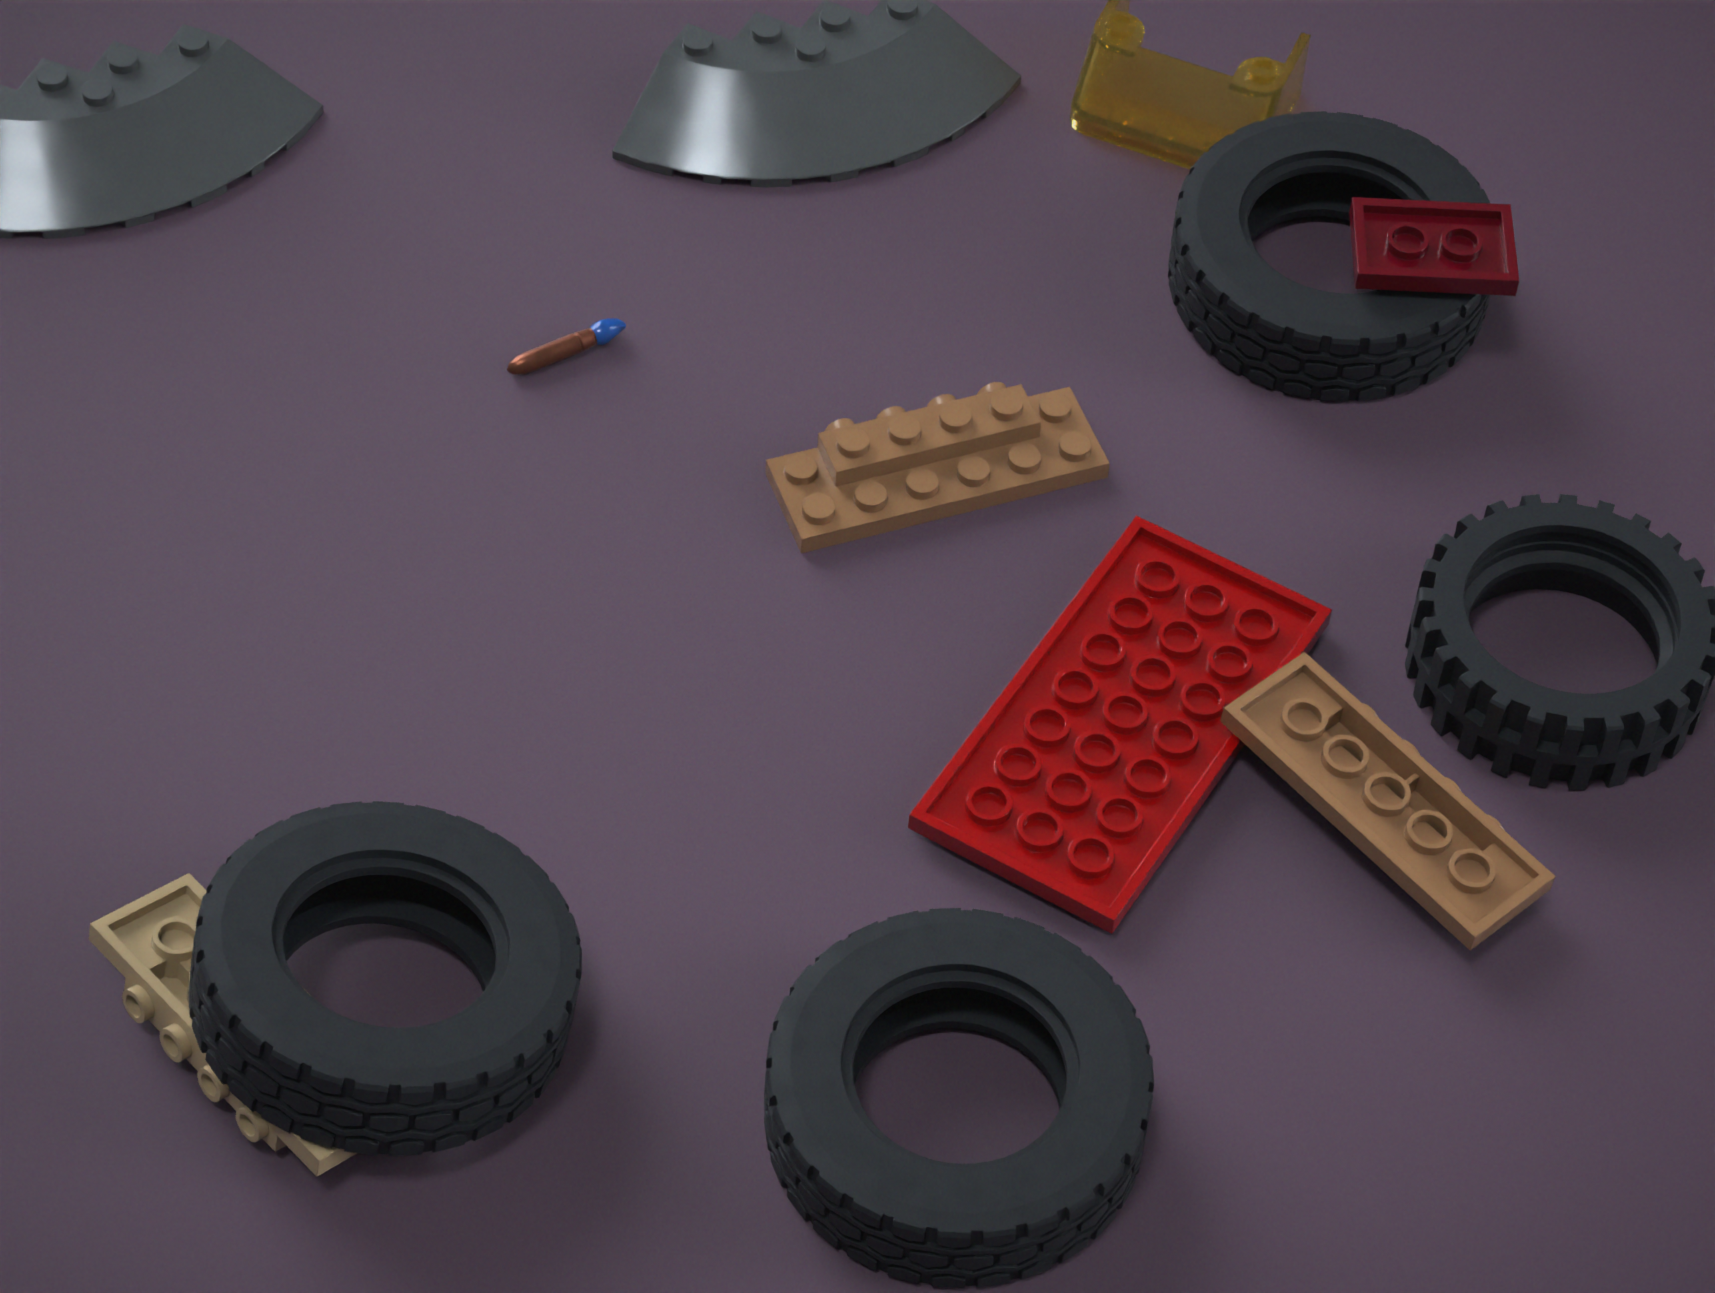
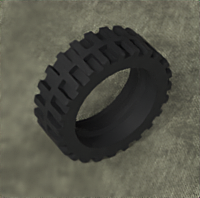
M1533 494L1522 496L1520 505L1517 507L1508 508L1503 500L1489 504L1486 507L1484 519L1478 520L1473 514H1468L1457 521L1454 537L1447 533L1442 535L1435 544L1432 559L1429 558L1425 562L1405 647L1408 649L1405 661L1407 678H1417L1413 696L1419 708L1433 707L1434 712L1431 726L1440 736L1452 732L1460 739L1457 751L1470 760L1478 753L1493 761L1491 771L1507 778L1510 769L1531 775L1529 785L1546 788L1548 779L1567 781L1569 791L1586 790L1591 779L1602 778L1607 788L1622 785L1628 770L1635 769L1641 777H1644L1657 769L1662 754L1672 759L1682 749L1686 735H1692L1699 722L1715 676V587L1701 586L1705 569L1698 559L1694 557L1685 561L1679 555L1682 543L1670 533L1660 538L1649 530L1651 520L1637 513L1629 520L1613 513L1615 504L1599 500L1597 508L1577 504V495L1560 494L1558 503H1542L1540 495ZM1548 589L1580 595L1610 608L1628 621L1647 642L1655 657L1657 669L1653 675L1636 685L1612 692L1581 694L1547 688L1520 677L1492 657L1475 636L1468 621L1469 615L1476 607L1494 597L1520 590Z

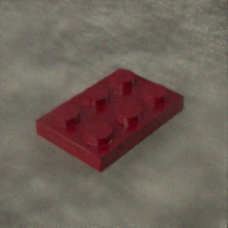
M1352 197L1349 217L1355 289L1516 296L1519 285V273L1511 204Z

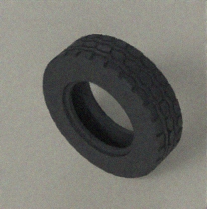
M1327 111L1301 112L1300 114L1293 115L1289 113L1266 118L1261 122L1256 121L1237 129L1232 135L1228 134L1211 146L1208 152H1204L1191 167L1190 173L1185 177L1178 195L1169 253L1168 278L1173 303L1177 306V312L1189 332H1193V337L1211 355H1215L1219 362L1239 375L1242 374L1248 377V380L1272 390L1277 389L1285 394L1307 399L1311 397L1321 401L1347 402L1348 400L1365 401L1381 399L1388 395L1394 396L1416 389L1420 384L1423 383L1425 385L1445 373L1447 367H1453L1468 352L1469 347L1473 345L1482 328L1490 295L1394 290L1335 293L1317 290L1296 283L1277 272L1261 257L1252 241L1268 228L1291 219L1330 217L1350 221L1349 210L1352 197L1490 203L1484 189L1480 188L1479 182L1464 165L1461 166L1458 159L1439 145L1436 146L1429 139L1409 129L1405 130L1398 127L1397 124L1377 118L1371 119L1363 117V115L1342 112L1327 113Z
M383 801L332 804L330 807L322 809L318 807L292 815L285 821L280 820L255 834L252 840L248 839L227 858L226 864H222L207 886V891L202 898L197 917L188 991L189 1015L192 1019V1029L200 1051L206 1053L205 1060L223 1085L227 1084L229 1091L252 1112L256 1111L261 1115L262 1119L289 1134L292 1132L299 1135L303 1140L331 1149L333 1147L344 1149V1152L377 1156V1154H388L389 1156L421 1155L423 1152L429 1151L435 1153L463 1146L465 1142L470 1140L476 1141L503 1128L505 1122H512L532 1106L534 1098H539L554 1078L567 1045L582 975L581 939L572 913H568L569 905L555 883L550 882L548 874L529 855L525 856L519 847L496 832L492 833L486 830L484 826L457 815L455 817L451 814H446V811L420 805L412 806L399 802ZM358 924L399 926L426 934L452 949L474 972L483 993L463 1011L436 1023L401 1028L369 1025L341 1016L316 1001L302 988L293 976L287 960L295 951L311 939L337 928Z
M961 908L929 909V911L924 912L917 910L888 917L887 920L880 923L876 921L848 934V938L844 941L838 940L816 957L815 964L813 966L808 965L790 987L789 996L784 997L773 1022V1031L769 1036L764 1085V1126L767 1150L772 1152L770 1161L781 1187L787 1188L788 1199L805 1221H811L813 1230L836 1249L842 1248L847 1252L848 1257L875 1271L880 1269L888 1272V1276L920 1284L921 1281L932 1283V1286L964 1288L965 1285H976V1288L1006 1284L1016 1278L1022 1280L1051 1269V1266L1056 1262L1059 1264L1063 1263L1087 1247L1090 1238L1096 1239L1114 1220L1117 1212L1116 1209L1119 1210L1123 1207L1135 1184V1175L1139 1173L1154 1089L1153 1057L1149 1054L1150 1044L1140 1018L1135 1017L1136 1009L1119 984L1115 985L1113 976L1092 956L1089 955L1087 957L1080 947L1057 933L1052 934L1046 931L1045 927L1018 917L1004 916L1003 913L972 909V911L961 910ZM938 1028L970 1029L1003 1039L1028 1055L1049 1080L1057 1098L1059 1112L1048 1129L1039 1138L1018 1152L988 1162L970 1164L947 1163L910 1152L884 1135L867 1116L857 1096L855 1085L862 1071L879 1052L904 1037Z

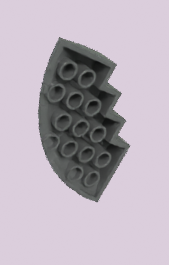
M823 0L801 28L756 11L733 40L688 23L663 52L612 150V158L668 176H673L675 170L703 175V183L721 185L722 178L751 180V187L761 188L791 187L792 179H808L823 176L831 183L857 178L861 169L888 162L893 167H897L927 155L929 146L948 138L953 142L964 135L965 126L980 116L987 118L999 108L1019 86L1021 75L938 5L927 0H881L869 16L829 0Z
M186 24L180 27L159 55L113 41L89 72L43 58L18 90L0 85V238L13 239L14 232L43 231L44 239L85 236V228L119 223L129 228L153 222L157 212L174 208L187 202L191 208L201 205L226 193V184L245 174H248L250 177L257 175L265 169L264 161L277 153L281 148L288 151L324 113L323 105L229 38Z

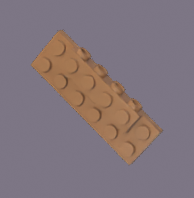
M992 382L982 387L977 395L956 400L951 394H942L933 398L927 407L906 412L900 406H892L881 411L876 419L857 424L848 418L838 419L829 424L824 432L818 433L817 448L767 459L765 474L800 552L805 553L1108 478L1110 463L1070 387L1027 396L1022 384L1006 387L1002 382Z
M1303 652L1223 708L1220 719L1223 725L1470 951L1551 890L1556 877L1552 872L1513 839L1497 819L1484 813L1462 793L1459 786L1453 780L1444 777L1420 755L1413 744L1399 737L1379 719L1376 712L1369 705L1361 703L1307 653Z

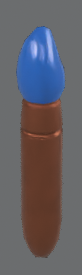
M617 318L599 320L593 323L589 329L574 332L516 356L509 362L507 371L514 375H523L581 353L595 345H605L626 328V323Z

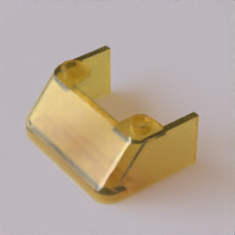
M1109 0L1095 23L1071 100L1069 119L1072 127L1083 135L1191 169L1204 152H1208L1211 146L1228 134L1232 135L1237 129L1256 121L1261 122L1266 118L1291 113L1301 94L1311 35L1301 32L1285 63L1268 57L1249 58L1238 66L1233 76L1141 47L1144 41L1145 28L1137 17L1128 13L1130 0Z

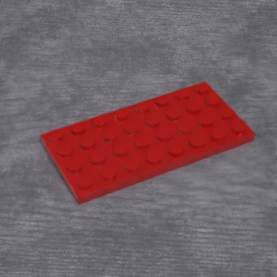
M1136 515L910 812L908 828L1112 934L1245 745L1220 722L1223 708L1303 652L1308 654L1329 625L1332 609Z

